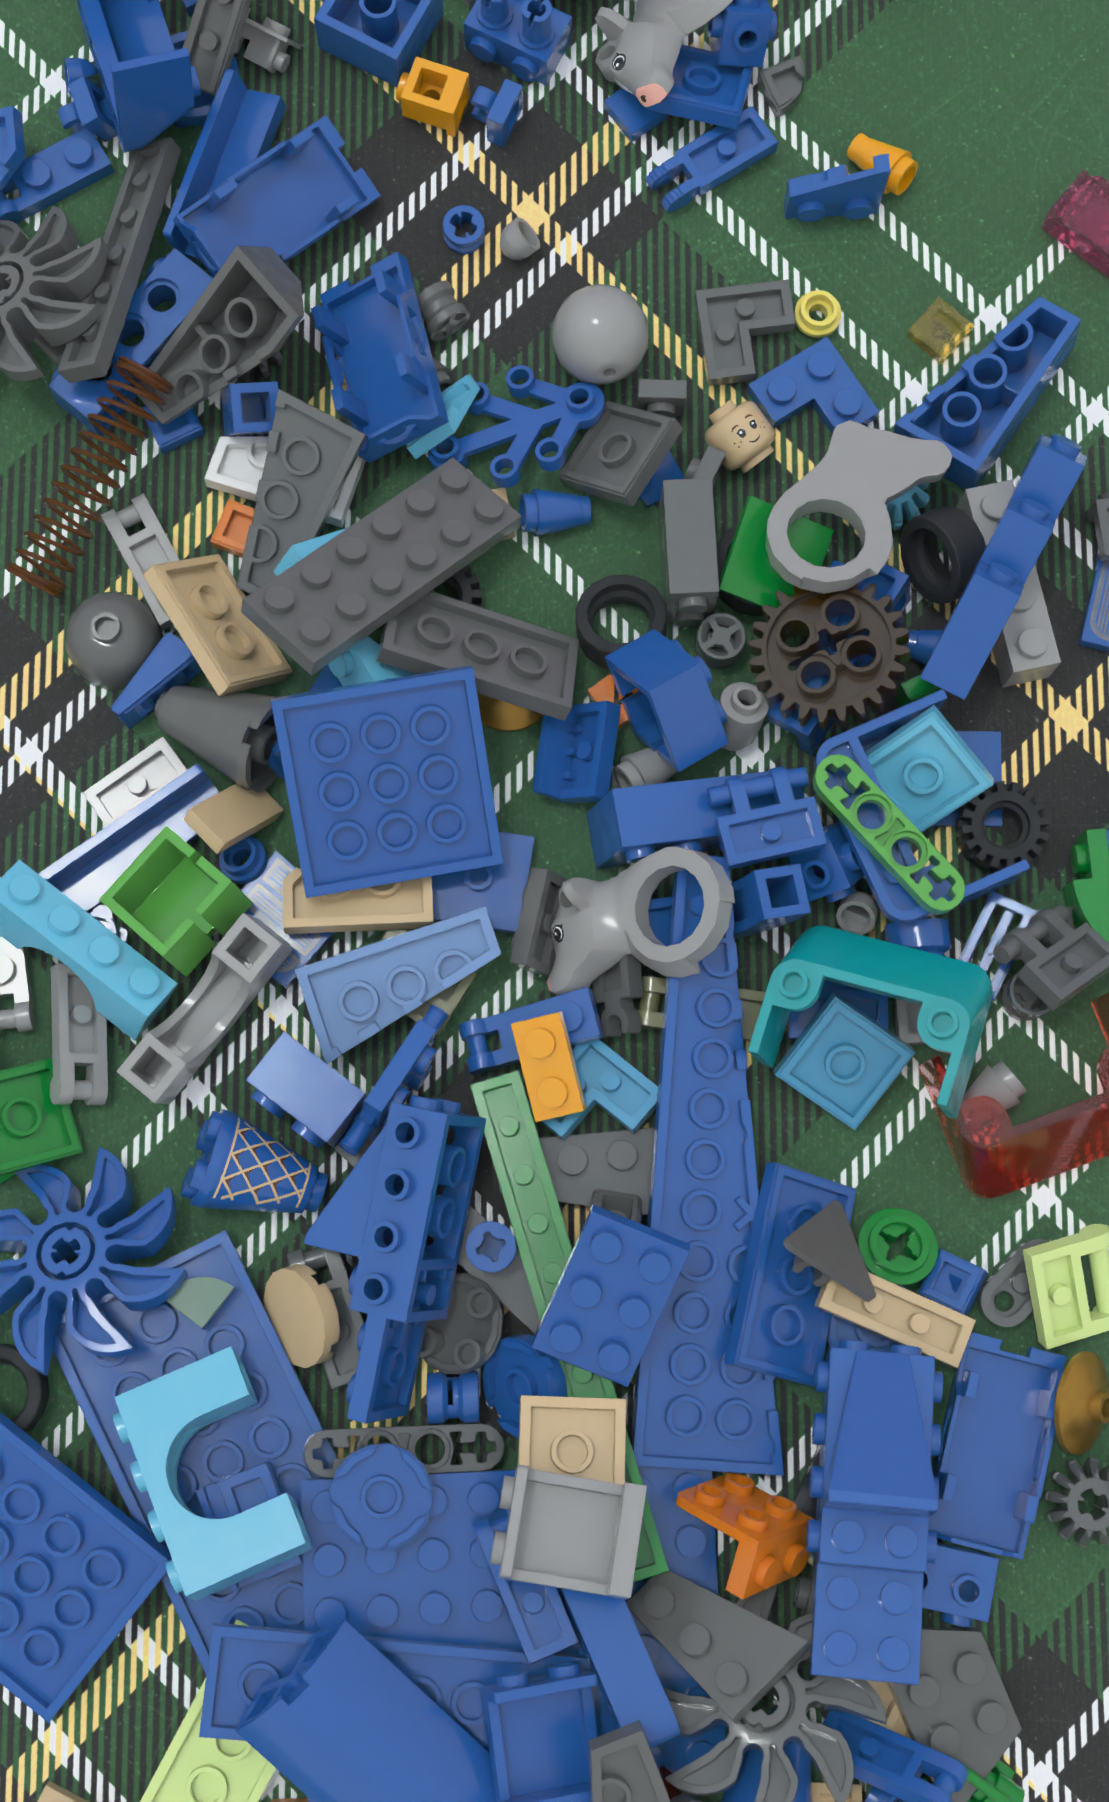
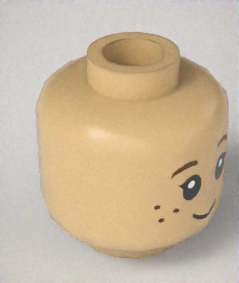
M730 399L708 416L713 425L706 431L705 441L708 445L726 452L723 466L727 470L732 471L740 468L745 473L774 451L770 444L774 441L776 432L754 402L745 401L736 406L732 399Z

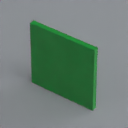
M748 496L719 580V590L761 607L768 605L777 609L779 605L776 592L779 590L791 597L794 595L793 585L786 582L771 566L765 547L767 522L774 505L756 497ZM800 517L791 524L787 530V536L792 549L800 558L812 565L822 566L834 530Z

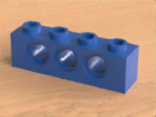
M176 248L166 258L161 257L157 259L149 268L144 282L133 294L125 318V324L121 330L109 368L112 370L111 375L102 381L88 379L68 383L57 372V367L53 373L52 382L48 385L57 404L92 433L102 436L104 433L89 421L87 414H98L114 421L117 419L105 411L98 404L96 398L103 396L130 406L107 388L105 381L116 380L135 388L134 385L116 371L114 364L119 360L118 357H127L149 369L213 278ZM163 301L175 302L174 306L167 311L159 312L155 310L156 306ZM132 335L144 336L143 340L135 346L123 345L124 341ZM124 371L127 375H129V376H130L132 379H134L136 382H139V381H140L139 379L135 378L134 376H132V375H130L129 373H127L126 371ZM112 385L132 402L138 397L136 393ZM103 402L118 415L125 411L120 407ZM95 419L107 430L110 428L111 424Z

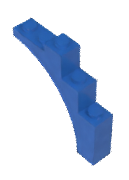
M1052 434L1050 438L1044 435L1039 436L1014 491L920 676L921 679L964 700L967 697L1016 606L1024 584L1054 529L1060 511L1085 467L1087 456L1079 453L1082 447L1073 440L1057 434Z

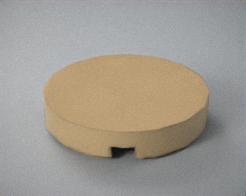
M294 1264L272 1273L266 1283L263 1301L266 1312L290 1362L293 1365L308 1368L329 1360L334 1354L331 1352V1346L338 1343L340 1334L339 1314L330 1289L325 1283L318 1285L312 1275L317 1273L309 1266Z

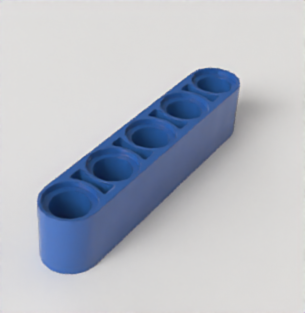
M556 1588L591 1671L597 1673L598 1688L615 1728L618 1729L640 1720L651 1749L680 1736L679 1725L625 1600Z

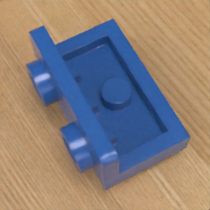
M610 701L572 705L565 721L543 714L533 782L534 793L565 804L598 802L609 792L620 717V705Z

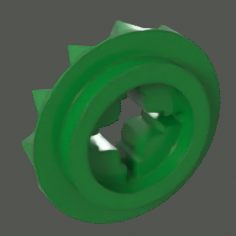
M887 1208L871 1215L863 1224L856 1242L864 1264L870 1272L898 1286L908 1284L914 1286L929 1275L938 1256L937 1240L929 1224L919 1215L901 1208ZM904 1234L907 1235L908 1238L905 1241L906 1245L903 1252L908 1258L898 1255L895 1259L892 1258L891 1261H888L886 1258L889 1245L884 1241L887 1240L890 1243H894L897 1239H901Z

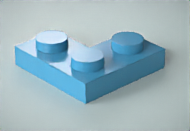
M596 1039L576 1045L572 1052L587 1109L539 1122L562 1141H565L597 1104L631 1133L635 1134L656 1110L658 1086L601 1040ZM529 1100V1101H528V1104H529V1107H530V1110H531V1114H532V1116H533V1112H532V1108H531V1104H530V1100Z

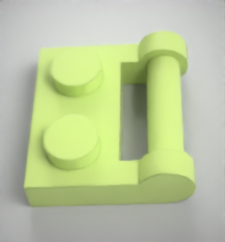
M1088 1225L1080 1229L1079 1233L1023 1249L1038 1342L1047 1350L1109 1331V1226ZM1087 1254L1096 1299V1306L1091 1312L1089 1311L1081 1256Z

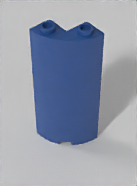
M346 1620L315 1632L292 1673L287 1677L261 1687L235 1730L236 1733L313 1802H496L490 1753Z

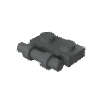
M1057 905L1052 909L1040 910L1030 918L1029 925L1024 928L1015 927L1006 933L1002 938V943L993 950L995 959L1001 964H1007L1013 959L1023 960L1026 963L1017 976L1052 1011L1109 972V944L1087 922L1073 930L1067 924L1070 920V913L1063 905ZM1039 941H1050L1053 945L1046 949Z

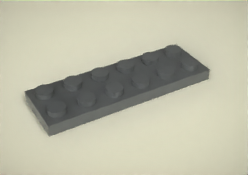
M452 457L242 599L241 613L312 676L519 528L522 516Z

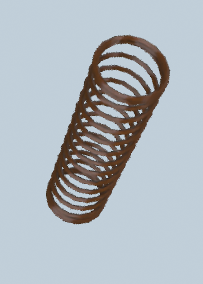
M124 356L118 357L119 360L114 364L115 369L138 389L116 380H107L105 383L111 392L130 406L103 396L96 398L98 404L121 423L98 414H87L89 421L114 441L89 431H78L83 441L109 460L77 447L69 448L70 453L77 460L101 477L72 465H60L61 470L94 495L63 482H51L54 489L87 513L48 497L42 498L43 503L49 509L79 530L39 514L33 515L34 520L72 548L34 532H24L27 539L64 565L22 548L15 549L20 557L56 582L38 576L13 562H7L8 566L5 567L8 572L58 599L62 598L61 594H64L62 589L67 588L65 582L30 557L70 573L76 572L75 567L38 540L78 556H83L85 553L78 545L45 522L86 539H94V536L90 531L53 505L98 523L103 522L101 516L62 488L100 504L112 505L108 498L69 470L114 489H121L119 483L77 453L93 458L120 471L130 472L126 465L104 451L86 436L102 441L131 455H139L136 449L104 428L95 419L111 424L142 439L148 438L143 431L122 418L103 402L120 407L148 421L157 422L154 416L129 400L112 385L129 390L162 406L166 405L164 400L140 385L124 371L165 394H172L171 390L174 389V386L160 375Z

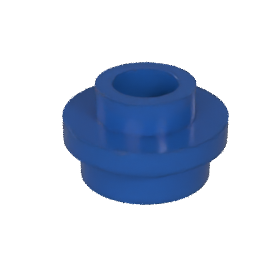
M248 836L219 853L221 872L232 882L238 884L248 883L259 877L264 871L268 860L266 848L258 839L252 836ZM250 856L248 861L240 866L242 859Z

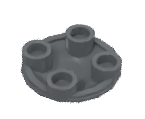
M468 1273L455 1274L447 1319L432 1320L426 1323L420 1357L429 1366L444 1374L468 1373L480 1368L494 1354L502 1337L503 1313L498 1296L485 1281Z

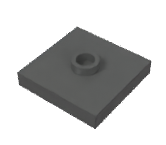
M606 401L601 418L595 425L589 427L557 478L565 487L633 507L683 428L675 418Z

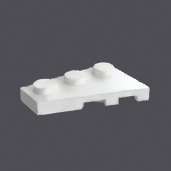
M268 436L220 437L204 478L206 487L257 502L255 497L259 480H261ZM359 455L325 523L338 527L343 526L366 462Z

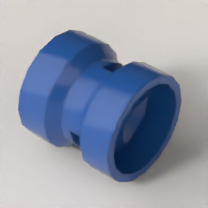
M478 1371L462 1373L458 1377H447L443 1372L427 1373L428 1425L445 1424L448 1419H460L464 1424L480 1423ZM449 1391H453V1405H449Z

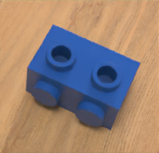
M937 1542L935 1563H927V1572L924 1573L922 1608L942 1612L941 1621L957 1626L971 1628L973 1619L988 1622L999 1558L989 1553Z

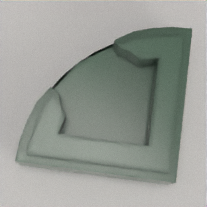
M195 1277L184 1280L178 1290L166 1301L201 1329H204L235 1288L217 1278Z

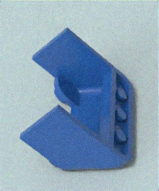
M76 0L84 32L98 70V76L122 151L125 153L142 149L194 108V97L201 96L198 76L195 67L190 65L188 49H174L159 0Z
M944 689L826 740L820 746L815 756L814 769L816 770L820 762L830 755H844L852 759L883 791L865 752L932 705H935L940 710L948 698ZM830 769L826 770L829 775L825 782L826 786L830 789L837 785L840 786L849 795L847 800L842 803L846 809H849L856 797L865 791L858 786L855 793L852 794L844 784L848 776L845 771L841 769L839 772L833 773ZM865 803L857 810V819L865 828L877 829L884 824V812L878 805ZM837 817L883 915L889 920L900 924L935 916L936 914L927 912L911 897ZM899 840L893 844L891 851L895 862L906 867L917 863L907 840ZM1022 860L966 885L964 898L957 907L1015 882L1030 869L1027 860ZM934 864L922 868L920 872L911 876L916 883H918L923 875L929 880L933 886L929 895L933 900L936 901L941 897L945 898L948 902L952 900L947 894L948 890L952 887L950 883L944 880L938 884L927 874L931 868L935 867Z

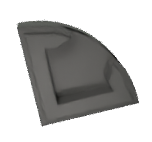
M801 55L758 72L757 81L776 119L791 110L801 94L804 80V64Z

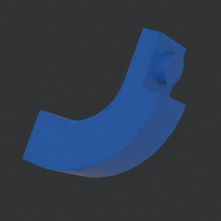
M800 864L754 870L743 878L731 883L735 903H733L734 939L780 927L811 913ZM673 896L651 899L648 909L650 927L655 937L665 946H669Z

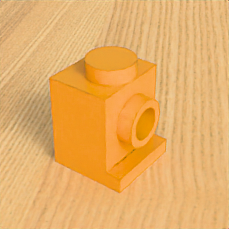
M416 56L410 73L403 72L397 86L396 100L401 101L402 116L445 129L447 135L455 137L470 99L469 73Z

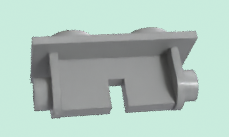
M249 8L235 53H239L242 43L246 38L250 42L244 53V58L264 67L271 73L276 71L285 72L290 62V55L286 54L288 46L291 45L301 49L302 45L288 38L291 31L290 28L268 17H265L262 25L248 18L251 8Z

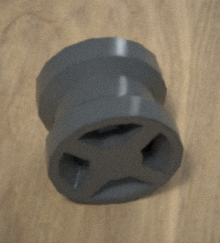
M448 281L434 283L417 295L422 319L427 324L426 333L433 341H441L450 337L461 329L470 317L467 307L455 300V290Z
M716 613L702 621L695 640V652L705 662L707 667L723 670L731 667L738 661L745 644V630L742 623L736 617L727 613ZM714 646L723 647V649L725 650V652H723L722 649H717V648H713V649H712V647H714Z

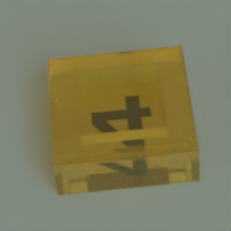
M938 297L912 325L906 336L938 363L943 365L972 333L975 326L943 299Z

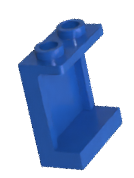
M565 1661L549 1665V1674L529 1677L526 1670L510 1671L496 1675V1684L481 1686L496 1802H590L588 1741L598 1737L591 1687L598 1685L597 1673L584 1667L580 1668L579 1661Z

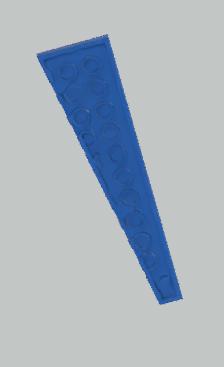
M710 856L723 866L731 882L730 870H727L724 857ZM688 870L674 872L669 946L679 944L692 935L701 921L704 908L703 890L697 878ZM732 903L729 927L717 948L698 962L701 973L683 978L666 976L647 1227L690 1244V1252L636 1368L631 1446L637 1466L784 1476L779 1416L775 1406L773 1384L775 1377L725 1364L759 1200L750 1099L748 1100L745 1070L747 1069L746 1050L743 1048L741 1026L743 1013L742 1002L739 999L738 958L737 946L733 936L735 923Z

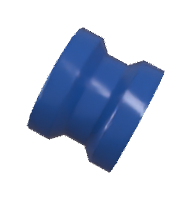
M494 1221L483 1222L474 1227L469 1233L465 1244L466 1255L471 1264L480 1271L488 1273L500 1272L507 1268L514 1260L517 1251L516 1239L511 1230L502 1223Z

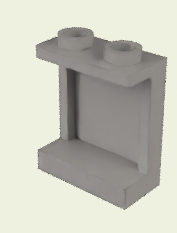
M517 1465L514 1477L504 1475L499 1508L507 1509L509 1513L506 1531L495 1530L490 1564L500 1565L498 1578L629 1599L632 1594L647 1486L627 1482L622 1485L529 1469V1466Z

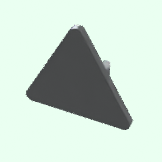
M832 1201L783 1240L785 1248L794 1254L792 1271L799 1273L805 1267L813 1266L815 1268L813 1278L815 1286H823L830 1279H833L866 1302H870L876 1297V1292L847 1216L839 1201Z

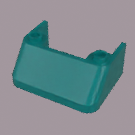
M814 926L804 931L771 974L748 1051L761 1064L773 1068L790 1012L803 1011L811 1007L820 996L824 980L921 1005L917 1020V1029L921 1039L928 1047L951 1054L937 1105L947 1117L957 1120L993 997V986L987 973L981 967L972 963L828 926Z

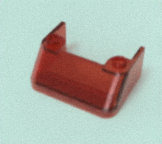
M1108 992L1091 1001V1005L1109 1046ZM1109 1047L1102 1052L1097 1062V1074L1104 1093L1012 1127L1003 1105L996 1099L988 1096H977L963 1101L957 1120L947 1117L937 1105L946 1073L941 1055L931 1058L918 1066L964 1184L977 1197L984 1199L1000 1197L1109 1155Z

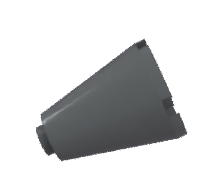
M175 685L159 696L155 705V717L157 718L159 729L242 788L262 792L271 786L278 777L268 764L271 747L277 740L271 698H277V696L243 692L218 696L214 689Z

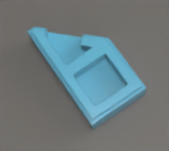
M470 374L441 392L449 422L406 444V448L415 459L456 432L480 390L479 385Z

